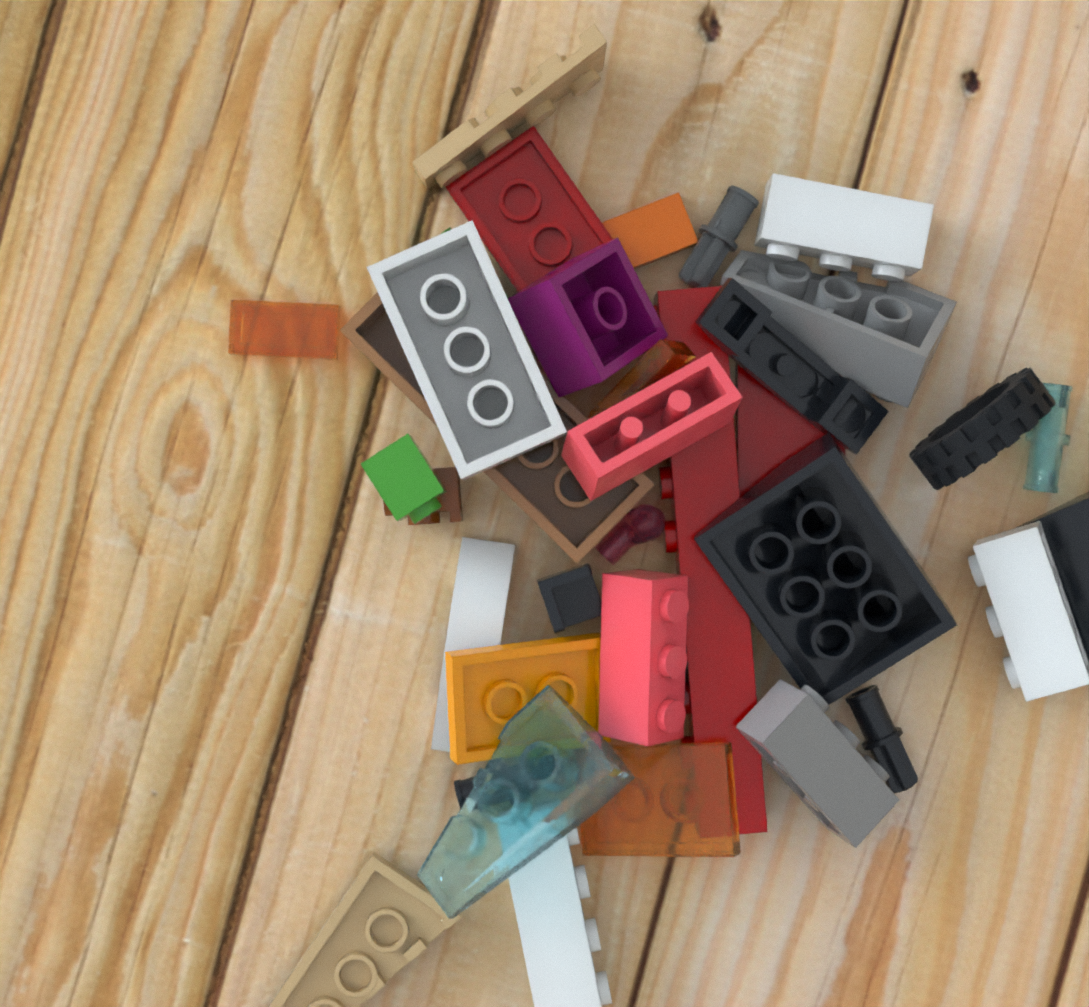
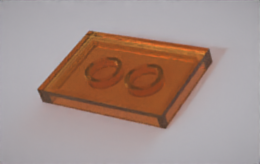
M731 742L656 744L652 746L639 744L586 745L574 748L583 856L735 857L741 853Z

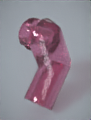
M650 504L639 505L629 511L594 548L614 566L633 546L659 538L664 531L665 516L660 509Z

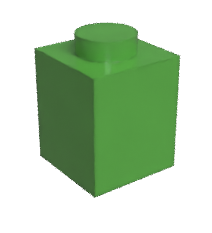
M406 434L361 463L362 468L396 521H402L409 516L412 522L416 524L442 507L437 498L446 493L447 490L410 434Z

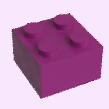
M618 238L572 258L507 298L559 398L603 382L668 336Z

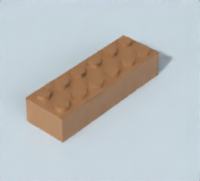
M377 292L339 331L437 426ZM541 373L566 431L587 421L588 419L565 396L558 397L551 382ZM566 435L484 471L577 564L655 485L643 473H640L590 501L561 456Z

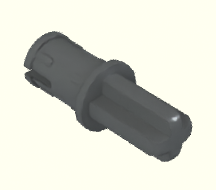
M729 186L727 194L709 224L701 225L698 230L701 237L679 272V278L691 288L708 287L729 251L735 252L738 247L735 240L753 210L759 205V201L750 193L739 187Z

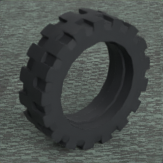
M1024 368L1018 373L1008 376L1001 383L995 384L983 395L977 396L970 401L966 407L955 412L946 419L945 423L930 432L927 438L920 441L915 446V449L910 452L909 457L931 486L939 490L944 486L947 487L955 483L961 476L964 478L971 474L978 466L983 463L986 464L998 456L997 453L1018 441L1023 433L1030 431L1039 423L1038 420L1045 417L1052 410L1051 408L1055 406L1056 402L1031 368Z

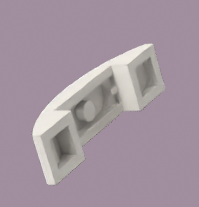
M462 537L431 746L433 750L450 752L445 652L501 645L515 544Z

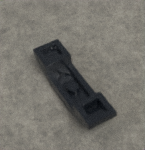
M728 277L695 323L731 359L767 390L824 434L829 432L838 444L857 455L889 411L852 379L841 377L770 316L773 313L736 280Z

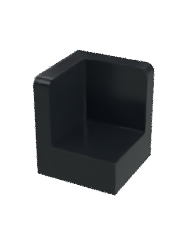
M589 563L537 580L555 634L565 631L566 627L601 616V599Z

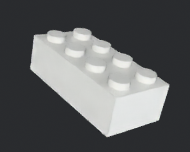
M473 220L367 267L462 480L473 477L566 435L565 426Z

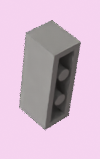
M780 679L737 724L736 728L826 829L856 848L899 801L898 797L885 784L890 776L871 757L867 755L862 757L855 749L860 743L858 738L845 725L837 720L832 722L825 712L829 709V705L815 690L808 685L798 689Z

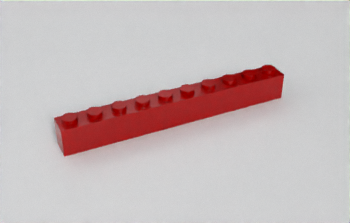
M722 286L657 291L654 296L653 307L668 336L657 343L659 359L650 360L651 385L710 352L713 353L730 378L729 356L695 323ZM733 416L731 423L667 458V467L658 468L661 500L670 499L672 520L663 521L665 553H675L676 574L688 576L689 609L687 613V666L685 669L684 707L686 714H688L689 736H684L680 739L683 769L692 768L694 790H685L687 822H697V829L702 838L768 832L762 757L736 728L737 724L757 704L750 617L694 540V536L740 498Z

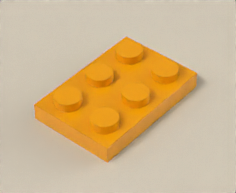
M601 633L445 652L450 759L459 765L611 742V738L598 735Z

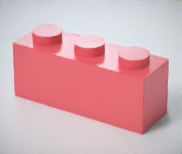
M710 352L568 430L561 456L590 501H593L731 423L743 397L713 353Z
M643 569L602 573L598 735L644 746H652L684 737L686 717L684 707L685 669L687 666L686 633L689 609L688 576Z

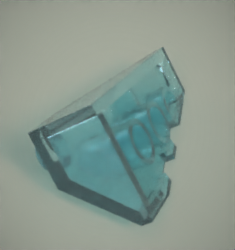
M549 685L507 721L498 736V739L501 741L486 767L484 769L480 767L471 784L474 787L457 816L450 817L417 873V876L449 919L455 918L594 815L635 778L606 740Z

